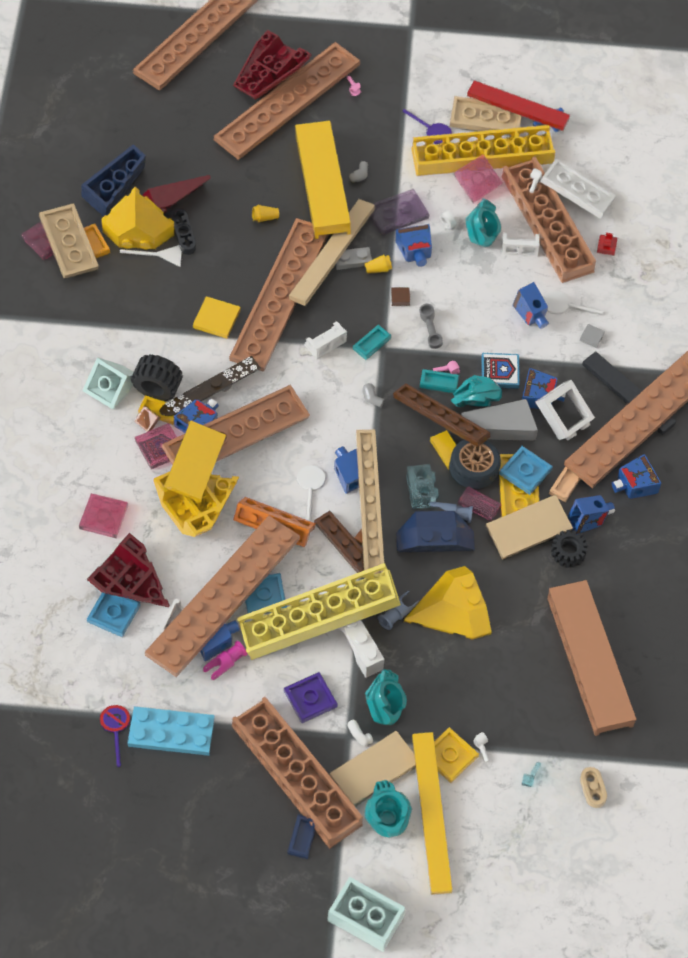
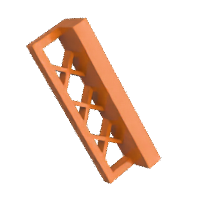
M244 497L238 502L233 518L234 521L257 529L268 516H271L298 534L300 540L296 544L302 547L307 545L310 532L315 529L316 525L314 522L248 497Z

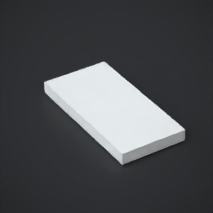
M558 159L553 162L540 181L600 219L616 197L610 191Z

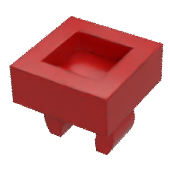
M607 232L606 235L600 234L597 253L614 256L618 237H613L612 233Z

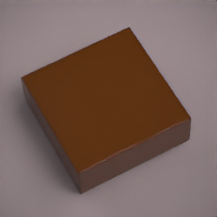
M391 287L392 306H410V287Z

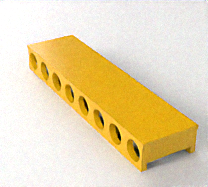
M330 121L295 125L296 140L315 239H318L319 235L347 232V235H350L351 222Z
M545 125L413 137L411 150L416 176L498 169L504 166L509 168L531 161L532 157H536L540 165L553 164L555 161V150L550 136V127ZM539 131L546 132L543 135H536V133ZM523 132L529 133V134H528L527 136H525V137H520V136H519V135H520L521 133H523ZM505 134L512 135L509 138H502V136ZM489 135L494 136L491 140H485V137ZM471 137L477 138L475 141H467ZM452 139H460L457 143L450 142ZM436 140L443 141L441 144L438 145L433 144V142ZM418 142L426 143L423 146H416Z

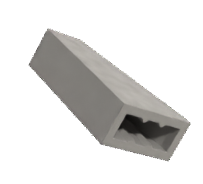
M527 399L461 413V416L489 431V439L536 440L538 429Z

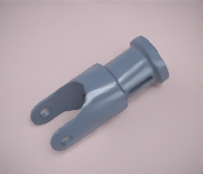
M429 503L430 506L440 507L445 511H455L464 521L471 523L473 506L468 508L451 503Z
M410 591L405 592L399 597L400 606L389 609L384 615L378 616V621L383 628L391 630L397 620L403 619L416 607L419 600L410 607L405 606L402 602V598Z

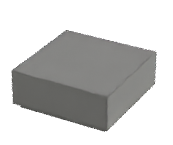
M588 324L580 337V341L597 348L605 331Z

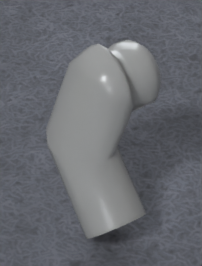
M365 161L359 163V169L349 175L351 182H360L367 178L368 163Z
M365 384L362 390L365 401L381 408L385 399L376 396L373 384Z

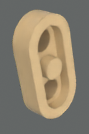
M587 767L581 772L580 776L585 799L591 807L600 808L607 799L604 782L598 769ZM587 778H592L594 781L589 782ZM597 796L599 800L596 801L592 797Z

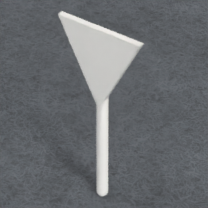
M179 245L159 252L120 250V253L159 256L179 267L181 265L182 251Z

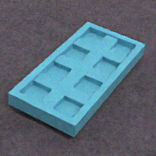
M134 706L128 747L209 756L215 715Z

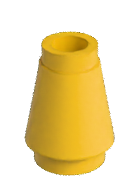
M262 205L252 208V219L258 223L279 218L278 208Z
M382 255L365 263L367 274L388 272V270L392 269L389 255Z

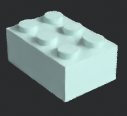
M349 877L328 911V921L384 952L404 918L405 907Z

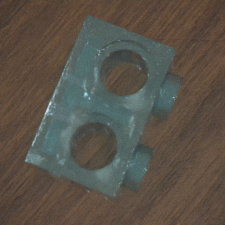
M430 464L408 466L406 478L412 509L433 507L429 503L439 499L438 488H434L433 484L436 481L435 472L431 471Z

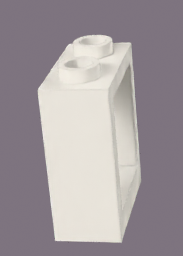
M572 380L563 382L536 401L537 406L559 440L573 438L577 435V430L587 428L591 425L590 421L595 418ZM566 392L583 418L568 430L551 405V402Z

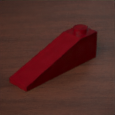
M206 175L149 188L142 196L149 198L164 214L173 205L204 185L211 177Z

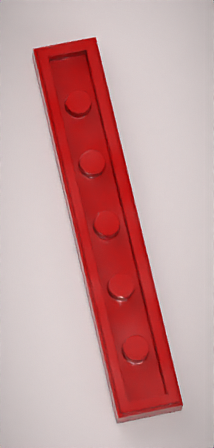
M475 80L467 92L468 97L564 131L570 119L569 114Z

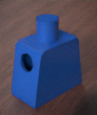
M342 446L335 451L338 458L335 459L334 470L344 492L347 494L359 488L357 449L348 452Z
M236 620L224 624L202 648L200 653L205 662L232 646L231 634L240 631Z

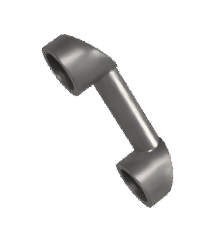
M423 304L419 312L421 319L426 322L429 332L428 345L432 349L440 348L443 345V339L440 334L436 333L433 323L435 317L434 307L431 304Z

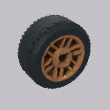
M464 439L452 451L449 462L451 475L463 487L469 489L487 487L498 476L501 465L500 454L496 447L487 440L479 447H476Z

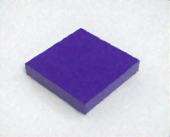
M320 672L283 688L301 723L338 707V703Z

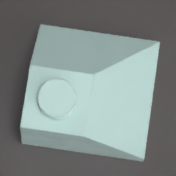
M97 358L82 391L114 409L131 390L133 385L131 377L134 372L123 365Z

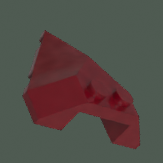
M131 533L119 543L100 567L98 566L87 578V581L102 593L168 608L170 606L168 600L163 596V588L154 566L147 558L145 545Z

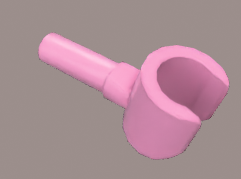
M348 76L347 80L351 84L349 88L350 93L353 96H357L361 93V86L359 83H355L351 76Z
M451 361L446 366L433 368V371L449 370L451 374L460 373V367L456 361Z

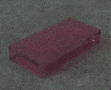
M470 487L466 488L458 500V504L468 508L473 506V512L490 521L493 520L501 508V503Z

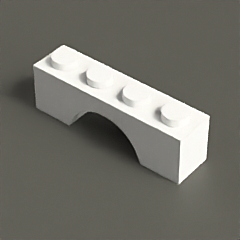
M361 620L337 628L348 639L356 662L365 678L383 670L384 657Z

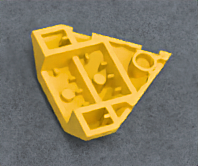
M134 187L129 196H125L111 209V213L108 216L105 215L102 218V231L119 248L156 249L174 236V221L171 218L167 219L160 208L146 196L143 197L139 193L140 190Z
M170 471L154 478L153 481L162 507L182 534L193 537L212 529L239 479L238 476L221 478L220 475L211 474L200 502L164 488Z
M466 566L446 571L404 619V622L407 623L415 622L422 624L423 627L465 635V638L469 639L480 638L492 633L487 606L473 572Z

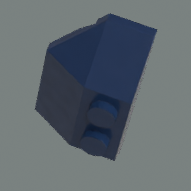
M416 511L396 533L397 552L475 551L474 531L455 511Z

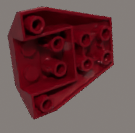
M267 30L256 42L233 86L256 100L296 74L312 55L300 47L296 51L286 46L278 35Z

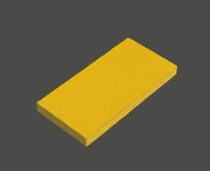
M190 421L164 488L200 502L226 435Z
M500 454L501 465L499 471L514 454ZM499 475L501 517L539 502L538 486L529 495Z

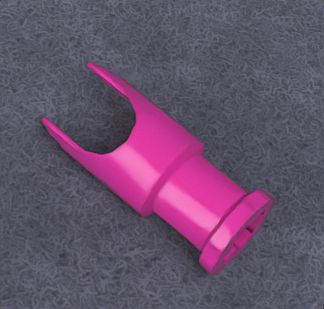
M236 641L235 645L229 650L221 652L203 667V671L208 672L213 667L220 666L211 675L212 680L217 679L235 665L234 662L242 656L248 655L246 649L239 641Z

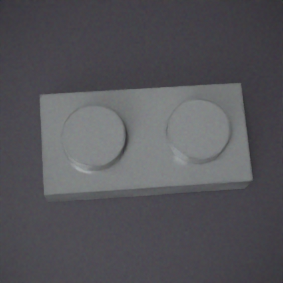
M365 247L345 250L335 264L336 269L365 266V263L372 260L370 249Z

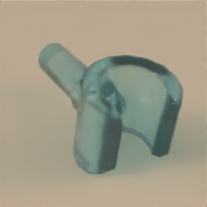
M536 762L531 774L524 773L521 785L533 786L535 775L541 766L540 762Z

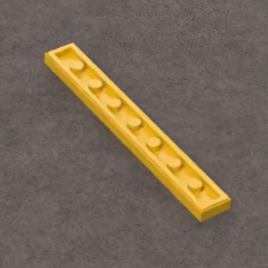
M433 732L412 734L431 895L452 893Z

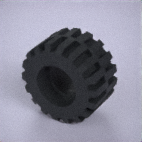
M149 354L139 359L131 377V383L143 395L168 401L175 397L183 379V373L174 362L167 358Z

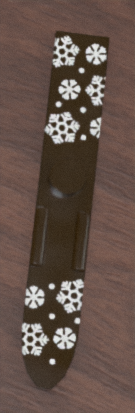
M250 356L168 401L160 408V414L174 416L194 400L202 402L260 370L261 367L253 356Z

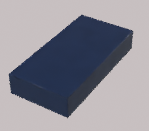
M303 815L297 816L288 855L308 859L315 834V824L311 818L307 819Z

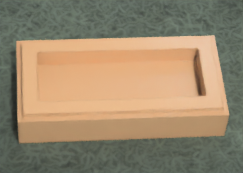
M565 466L550 489L549 494L552 496L556 495L558 499L566 503L581 479Z

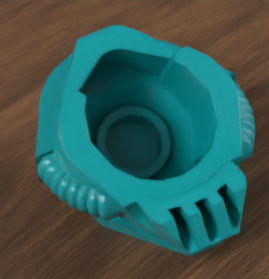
M484 198L466 217L465 222L469 240L481 247H489L501 232V223L495 213L496 206Z
M474 375L466 379L453 393L454 398L451 399V402L460 408L465 405L489 407L491 402H497L501 399L502 390L491 378Z
M383 669L365 693L373 720L384 725L394 724L399 719L407 703L406 695L398 683L399 677L391 670Z
M388 780L376 782L373 796L371 799H368L364 813L365 820L376 833L383 837L391 838L399 836L406 830L412 807L408 798L402 792L396 791L395 786Z

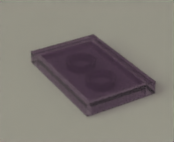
M411 189L373 203L375 210L370 215V218L382 236L428 219L430 214L416 191Z

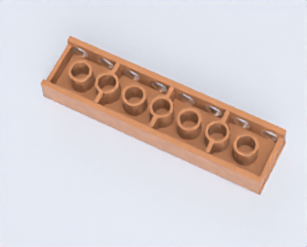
M532 157L531 161L509 168L504 166L502 179L534 235L539 234V244L561 283L594 273L596 260L556 191L542 182H538L534 193L529 192L534 180L530 178L533 169L540 170L542 177L545 174L537 158Z
M587 580L549 588L547 599L594 735L597 736L599 733L627 726L629 728L634 727L636 717Z
M263 697L261 702L240 716L232 718L234 730L301 814L307 817V819L311 818L313 820L315 831L329 849L363 826V816L266 697Z

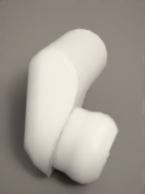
M356 720L348 722L347 726L351 734L361 746L365 747L373 743L371 734L367 733L364 735Z

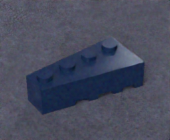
M133 144L84 182L81 186V196L103 217L105 215L108 216L111 213V209L121 200L145 168L146 155Z

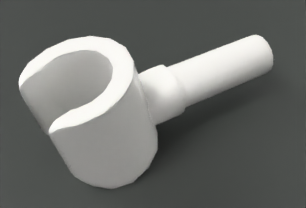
M536 168L533 169L530 178L534 179L529 191L530 193H534L537 183L542 179V172Z
M481 732L474 738V745L480 749L484 761L489 762L490 760L484 747L488 739Z

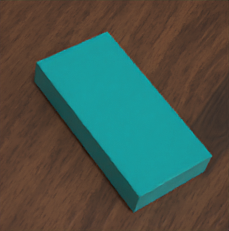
M377 325L353 345V350L367 360L391 340L392 335L380 325Z
M423 369L419 388L454 393L458 387L459 375Z

